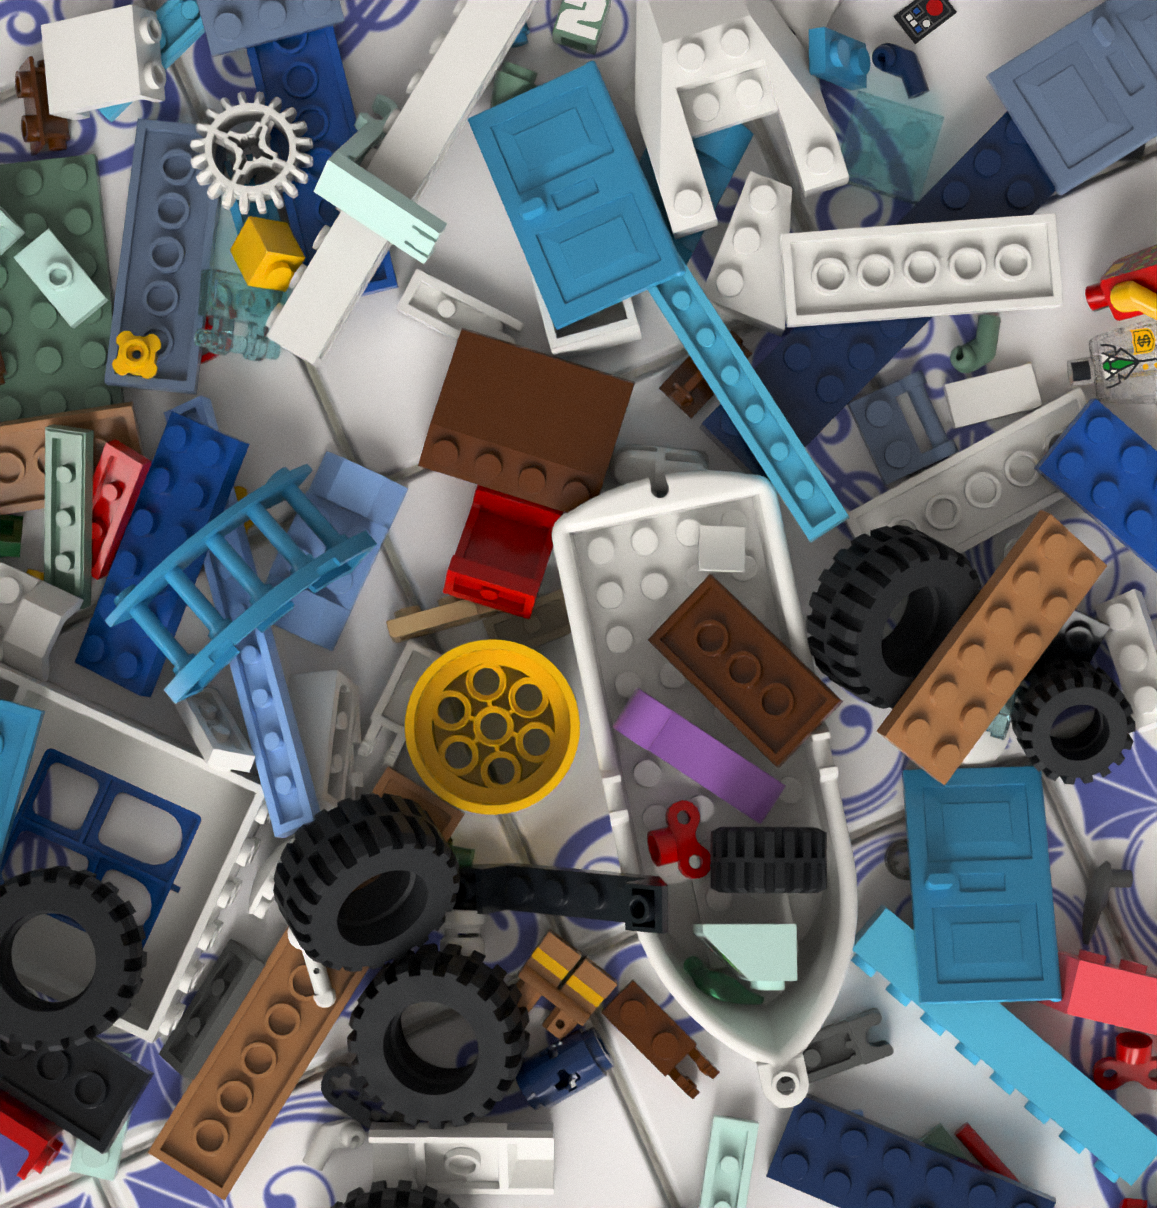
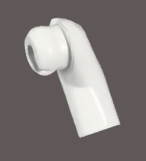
M350 1118L324 1123L316 1133L302 1161L308 1166L322 1171L333 1150L351 1147L352 1149L359 1148L365 1141V1131L361 1123Z

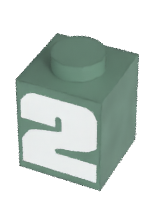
M562 0L552 32L553 42L596 55L611 7V0Z

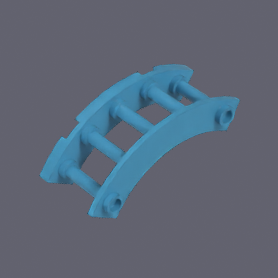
M308 464L291 471L287 467L278 470L268 479L265 485L229 507L186 540L137 586L135 584L130 585L114 599L117 607L105 619V622L110 627H113L133 618L174 665L172 671L176 676L165 687L164 691L175 704L202 692L220 671L241 652L235 645L256 627L263 633L291 611L295 606L291 601L292 598L306 588H309L315 594L334 581L352 573L377 545L366 530L350 538L346 534L340 535L299 489L302 482L313 471ZM287 501L327 547L324 553L316 558L311 554L305 555L267 509ZM248 520H251L292 567L290 569L292 575L275 587L271 584L265 585L224 538ZM208 549L212 551L251 597L249 600L251 606L234 621L230 618L224 619L183 572L187 566ZM168 584L172 586L210 631L208 637L211 641L197 655L194 653L188 654L147 606Z

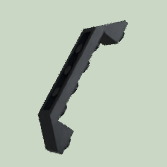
M522 863L459 865L460 886L459 891L455 893L457 897L453 907L456 910H476L477 914L511 910L624 922L625 930L657 934L668 933V885L660 876Z

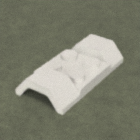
M0 561V662L46 682L50 674L49 655L62 626L68 618L80 609L84 600Z
M483 1121L469 1123L460 1127L453 1126V1123H445L444 1129H430L428 1123H418L417 1126L405 1122L371 1123L369 1143H372L373 1182L386 1180L388 1188H397L399 1180L413 1181L411 1187L413 1190L422 1192L425 1185L438 1190L437 1194L554 1195V1123H508L507 1125V1123Z

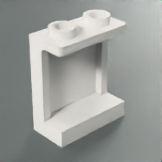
M131 4L41 25L50 115L76 121L90 118V110L137 100H148L155 103L165 101L164 86L166 84V73L162 65L160 50L162 30L156 12Z

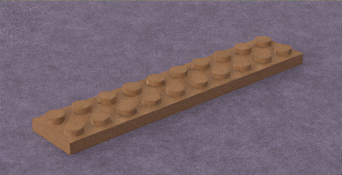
M389 766L371 792L378 794L380 798H382L384 793L411 799L418 803L423 810L427 811L446 842H448L465 814ZM378 874L366 880L358 887H356L353 891L361 889L366 885L370 884L381 874ZM289 926L267 959L265 967L196 1078L188 1086L147 1152L224 1201L369 969L366 966L362 968V971L350 972L344 970L343 967L340 970L326 967L332 989L334 988L336 991L337 999L330 1007L322 1008L318 1006L313 999L315 993L302 950L295 948L288 939L287 931Z

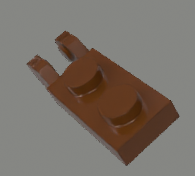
M633 979L601 1010V1013L665 1077L669 1075L690 1098L694 1099L700 1091L697 1089V1085L676 1067L687 1054L704 1075L714 1079L720 1073L714 1064L696 1047L697 1043Z

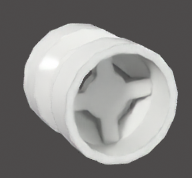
M452 909L451 912H446V919L443 924L445 934L440 940V951H443L449 943L462 946L460 955L470 956L474 950L485 955V941L481 938V927L485 924L486 914H477L476 910ZM458 933H468V935H458Z

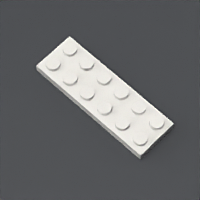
M1056 213L785 233L780 235L787 327L1053 308L1063 305Z
M1081 387L1070 391L848 512L849 519L844 522L853 539L864 533L870 536V530L876 528L903 525L914 530L917 529L955 549V551L963 553L1066 497L1039 474L1034 467L1088 402Z

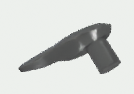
M1106 860L1093 875L1084 903L1083 944L1089 945L1101 912L1107 905L1110 888H1130L1132 886L1133 873L1131 870L1111 869V864Z

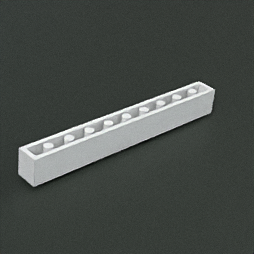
M459 0L453 11V16L457 17L448 33L442 30L436 37L429 51V54L434 56L425 72L418 69L406 89V93L410 95L402 110L395 108L382 130L387 134L378 150L372 147L367 152L360 167L415 203H418L539 0ZM336 207V210L340 214L332 227L325 225L313 243L312 248L317 252L308 266L301 264L293 275L289 284L293 292L285 305L278 303L266 322V326L270 328L266 337L316 368H319L392 246L391 242L338 207Z

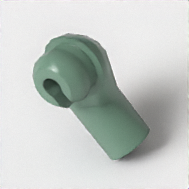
M979 315L976 338L962 346L958 345L952 350L950 361L958 372L972 373L995 358L1001 323L1000 317Z

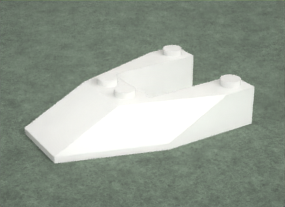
M637 0L635 112L675 239L718 226L716 214L692 139L775 112L779 114L805 198L848 184L849 174L817 78L809 73V55L769 0Z

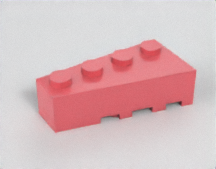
M1083 949L1079 950L1078 955L1058 950L1062 1000L1060 1002H1052L1051 1000L1037 1002L1068 1015L1157 1035V975L1146 973L1148 966L1124 959L1120 960L1119 966L1106 963L1107 956Z

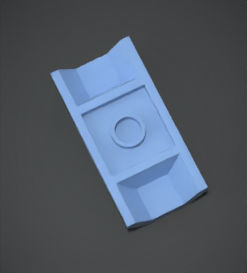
M326 451L311 486L305 494L306 497L340 535L346 534L350 538L366 530L377 545L352 573L334 581L315 594L309 588H306L292 598L291 601L295 605L294 608L273 625L328 650H334L408 488L346 458ZM296 513L287 534L305 555L311 554L316 558L323 554L327 547ZM279 552L269 571L265 585L271 584L275 587L292 575L290 573L292 567Z

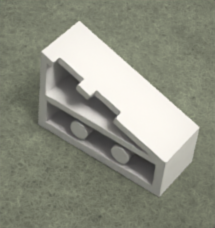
M750 171L703 292L716 312L781 337L785 330L786 311L780 235L790 233L792 187Z

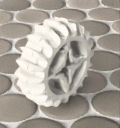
M240 91L237 96L239 105L232 107L230 101L223 97L220 102L224 112L219 114L215 109L208 108L206 115L212 124L209 125L203 122L196 124V131L204 138L191 140L190 146L192 150L202 153L191 158V164L195 169H204L196 176L199 185L212 183L207 191L210 199L214 200L225 192L222 199L223 208L229 210L233 207L236 200H240L239 210L241 214H248L250 203H256L259 214H266L267 207L265 201L272 199L275 207L280 209L284 207L280 195L282 192H285L291 198L298 196V190L291 183L292 181L300 184L308 182V175L299 168L313 166V157L303 153L313 148V142L311 138L301 137L308 130L305 121L292 123L297 116L294 107H289L280 113L282 107L281 98L274 97L269 105L265 106L263 92H257L254 97V103H248L245 92ZM256 121L252 129L246 133L239 134L229 130L237 124ZM273 126L285 136L289 143L287 162L280 159L278 153L268 148L271 140L270 132ZM218 145L226 148L227 153L236 158L233 166L234 174L231 180L227 179L216 166L215 155ZM253 145L259 146L261 157L256 160L253 156V161H246L243 150L247 147L251 150ZM265 172L274 176L278 173L274 179L257 186H244L249 184L253 176L258 173Z

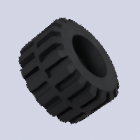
M1071 659L1061 660V667L1055 668L1051 662L1043 666L1045 673L1039 677L1033 672L1027 677L1030 682L1029 687L1020 686L1016 693L1020 703H1012L1011 713L1015 720L1011 721L1013 731L1031 764L1038 772L1043 770L1047 778L1056 781L1060 776L1064 784L1071 785L1075 784L1076 778H1081L1082 782L1086 784L1094 782L1092 776L1100 772L1102 777L1110 774L1111 771L1108 767L1113 762L1119 766L1125 759L1121 751L1123 749L1130 750L1132 747L1133 739L1128 733L1135 732V721L1131 717V714H1133L1131 705L1114 680L1100 667L1095 670L1090 662L1082 660L1078 667H1076ZM1075 705L1095 707L1090 725L1079 735L1071 738H1056L1050 735L1054 720L1065 709Z
M719 827L711 831L710 888L719 893H819L827 889V832L815 827Z

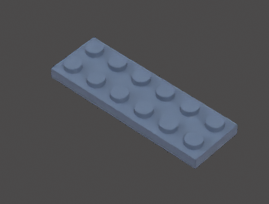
M138 119L104 379L107 386L197 395L221 195L214 200L210 199L207 191L212 183L199 185L196 176L204 170L195 169L191 164V158L202 154L192 150L190 146L191 140L204 138L196 131V124ZM218 145L215 162L218 170L224 175V161H226L227 151L226 148ZM130 331L133 335L142 337L154 334L160 339L161 349L157 351L158 360L156 365L158 371L155 376L145 379L142 376L130 373L122 376L114 371L112 362L117 358L119 350L116 338L121 332ZM135 351L133 358H140L141 352Z

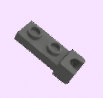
M877 1008L847 1017L845 1020L820 1028L808 1047L803 1051L809 1083L862 1064H869L894 1053L893 1047L885 1040L874 1043L866 1040L868 1029L879 1024L882 1020V1016ZM788 1076L781 1077L777 1082V1088L780 1091H788L793 1085V1079Z

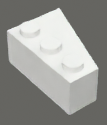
M338 670L290 674L288 692L320 811L323 809L329 811L337 807V802L346 798H351L353 801L356 800L355 787H363V773L354 772L353 744H361L359 687Z

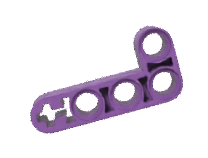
M638 687L612 725L618 732L666 761L760 824H762L786 785Z

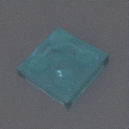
M858 91L840 148L849 174L848 184L916 205L922 193L944 116Z

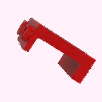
M477 485L455 555L451 558L447 570L443 593L530 620L554 547L552 529L558 518L563 515V511Z
M0 1089V1133L29 1152L28 1158L16 1176L25 1180L34 1171L41 1175L45 1168L53 1163L61 1151L64 1143L58 1138L64 1129Z

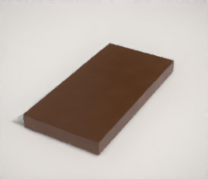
M712 574L707 576L648 639L777 768H780L811 736V733L816 731L843 702Z

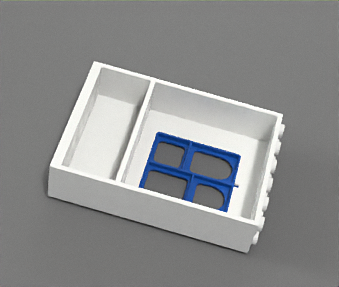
M0 662V698L45 711L0 867V885L5 881L2 873L20 833L27 830L85 856L88 860L87 871L97 874L96 879L102 881L108 870L113 869L136 879L145 886L150 894L152 907L148 919L143 924L146 938L142 940L143 951L147 952V966L142 968L141 978L144 981L139 993L133 997L131 1007L113 1026L153 1043L163 1034L168 1036L171 1030H175L186 1008L185 1004L180 1003L183 993H188L190 988L194 989L205 966V963L198 961L203 950L207 951L209 946L213 947L224 924V922L217 919L221 909H226L228 905L233 904L243 882L236 878L241 866L245 867L247 863L251 864L259 848L261 839L255 837L260 824L264 825L266 822H270L260 778L250 772L233 769L230 772L217 771L206 764L199 749L49 681L43 682ZM54 763H61L97 780L99 784L98 792L82 826L78 830H71L38 815L34 811L35 799L50 767ZM127 793L167 811L176 818L181 826L183 838L181 847L174 858L166 863L153 865L139 861L100 842L99 832L117 794ZM49 913L30 919L19 929L12 946V963L21 984L58 1001H65L80 994L88 986L94 975L96 956L93 943L85 929L66 915Z

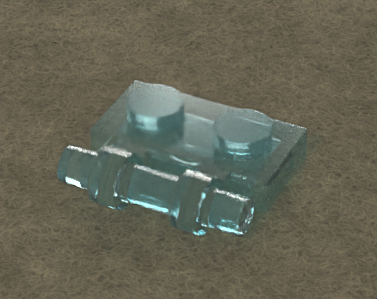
M212 268L201 270L198 315L214 319L211 330L197 329L194 335L195 345L208 348L209 352L213 354L227 355L229 352L243 354L245 359L260 362L264 358L276 360L280 355V345L268 341L266 335L269 332V328L266 326V322L278 303L285 305L287 291L248 286L242 274ZM235 322L248 324V334L246 337L234 335Z

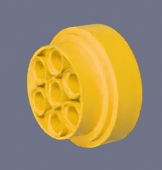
M487 639L473 641L455 647L440 656L425 670L410 695L405 715L406 745L412 764L421 779L436 795L449 804L478 814L498 815L516 812L546 797L557 787L568 772L574 760L580 736V720L576 699L562 673L551 661L537 651L525 645L506 640ZM485 668L493 669L500 679L498 689L490 695L479 693L474 686L475 675ZM525 684L537 686L542 693L540 706L532 711L520 708L516 701L518 689ZM448 697L458 698L465 708L463 718L454 724L444 721L439 713L442 701ZM489 713H498L507 722V731L499 739H490L482 732V720ZM541 729L547 733L550 745L545 753L533 755L527 752L523 739L529 730ZM463 742L470 747L472 759L466 767L457 768L449 763L447 749L452 743ZM506 758L512 762L515 773L511 781L500 784L491 779L489 765L494 759Z

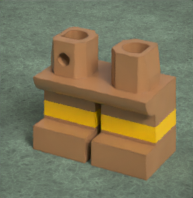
M549 928L518 971L520 979L516 982V985L522 997L517 1005L518 1007H526L529 1013L541 996H544L553 1003L555 1007L543 1021L542 1026L561 1040L577 1024L583 1026L595 1009L609 996L618 984L613 976L585 955L562 986H558L582 957V952Z

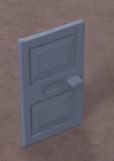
M1107 0L986 76L1054 184L1058 195L1062 196L1157 136V0Z

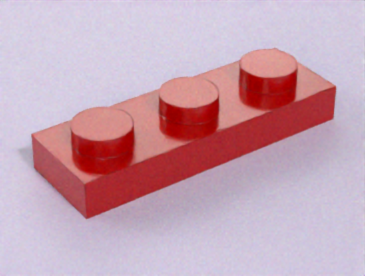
M116 439L106 442L93 475L91 576L96 580L106 577L109 573L152 463L151 460Z

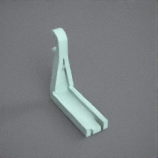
M377 94L372 109L374 113L381 115L384 119L376 120L369 116L368 113H359L354 124L358 132L328 159L314 192L424 264L433 254L438 237L445 230L447 223L360 167L367 152L372 147L375 148L387 135L382 130L395 108L399 109L393 100L384 95Z

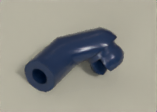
M884 43L875 48L872 53L874 66L883 72L901 78L908 99L920 97L930 91L915 52L892 43Z

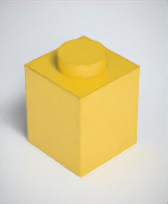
M253 216L248 217L230 249L248 286L284 292L287 291L293 275L306 258L286 222Z

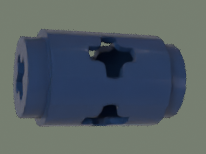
M590 1027L585 1031L579 1028L561 1040L526 1058L515 1079L525 1099L534 1110H538L543 1106L549 1109L606 1077L607 1070L614 1067L615 1064L598 1031L594 1027ZM557 1049L558 1055L553 1058V1051ZM576 1079V1086L571 1088V1081Z

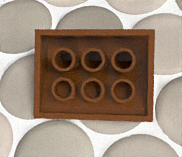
M462 328L432 416L418 466L568 513L584 502L600 495L635 382Z

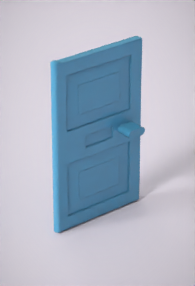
M589 61L584 66L467 119L556 330L672 278L681 277L686 273L595 61Z
M1033 765L1023 767L957 768L946 785H943L923 769L903 770L902 782L919 1005L1046 1000L1060 1002L1062 1000L1041 771L1038 772Z

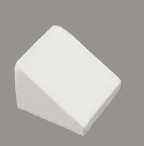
M699 525L697 571L744 573L745 527Z

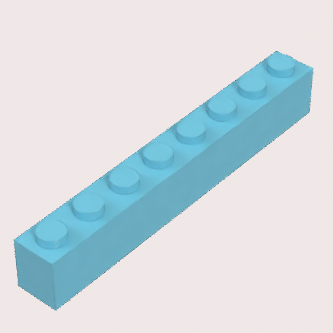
M881 904L855 935L853 951L856 954L851 959L855 965L870 977L878 971L891 982L885 989L905 1007L911 1000L925 1011L920 1020L940 1037L946 1030L960 1041L955 1046V1049L975 1066L980 1060L989 1065L994 1070L989 1077L1009 1095L1017 1089L1028 1098L1029 1101L1024 1105V1108L1044 1125L1050 1118L1064 1129L1059 1134V1137L1079 1154L1084 1148L1093 1153L1098 1158L1093 1166L1114 1184L1121 1177L1132 1186L1157 1156V1136L999 1002L919 1005L914 930L887 907Z

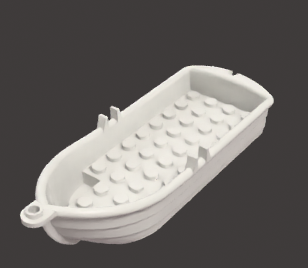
M699 470L665 474L668 494L663 498H657L651 493V484L648 477L616 487L584 502L559 517L552 529V542L621 873L660 876L668 885V933L657 934L637 931L648 959L663 984L689 1015L710 1034L731 1049L757 1063L761 1087L770 1103L777 1107L790 1108L801 1103L808 1092L809 1081L803 1051L822 1027L842 988L853 951L857 926V874L838 785V767L834 765L829 742L831 738L830 730L824 721L816 731L811 733V736L780 768H777L648 641L653 633L707 576L712 574L815 673L778 495L772 482L761 475L733 471ZM699 525L745 527L744 573L697 571ZM637 687L786 785L762 824L748 817L612 727ZM681 800L692 802L698 808L700 822L696 830V838L699 844L705 847L709 853L711 831L719 827L819 828L827 832V889L819 893H719L710 888V871L700 879H689L680 873L678 862L657 867L653 863L648 850L647 833L651 830L667 827L668 825L665 820L667 809L671 804ZM680 811L677 819L681 824H686L688 815L684 811ZM692 855L689 859V864L692 868L697 869L700 865V860L697 856ZM693 924H797V981H785V990L750 989V981L738 979L693 934ZM788 1076L793 1079V1085L788 1091H780L777 1088V1082L781 1077Z

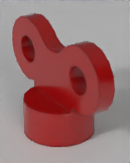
M687 800L677 801L671 804L666 811L665 820L668 826L648 831V850L653 863L657 867L678 862V869L686 878L700 879L710 871V853L699 844L696 838L700 813L692 802ZM680 811H684L688 815L686 824H681L677 819ZM692 855L697 856L700 860V865L697 869L692 868L689 864V859Z
M1134 1031L1118 1034L1116 1036L1115 1057H1103L1093 1066L1092 1076L1097 1086L1104 1090H1114L1126 1082L1135 1081L1147 1089L1157 1090V1076L1150 1077L1148 1075L1151 1070L1157 1069V1056H1152V1038L1144 1033ZM1113 1069L1116 1071L1112 1077L1103 1076L1106 1070Z

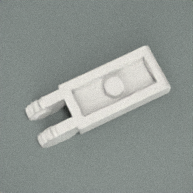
M412 639L408 640L369 719L372 723L358 749V754L367 757L373 751L383 726L397 733L392 746L388 748L383 758L384 762L382 765L386 768L388 766L394 767L406 743L405 715L410 695L421 675L442 654Z

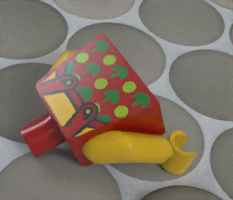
M1157 244L1116 260L1101 277L1100 282L1086 287L1085 296L1092 311L1096 312L1109 307L1117 321L1143 314L1157 320Z

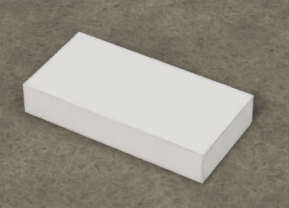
M1032 363L943 385L953 429L1043 406Z

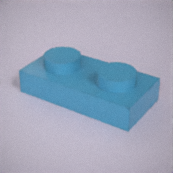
M827 27L809 29L810 75H815L819 79L848 90L867 88L866 74L870 70V56L866 49V44Z

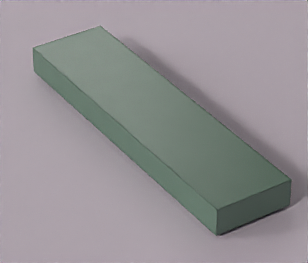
M52 424L45 427L44 581L83 599L84 601L80 609H85L91 606L94 430Z

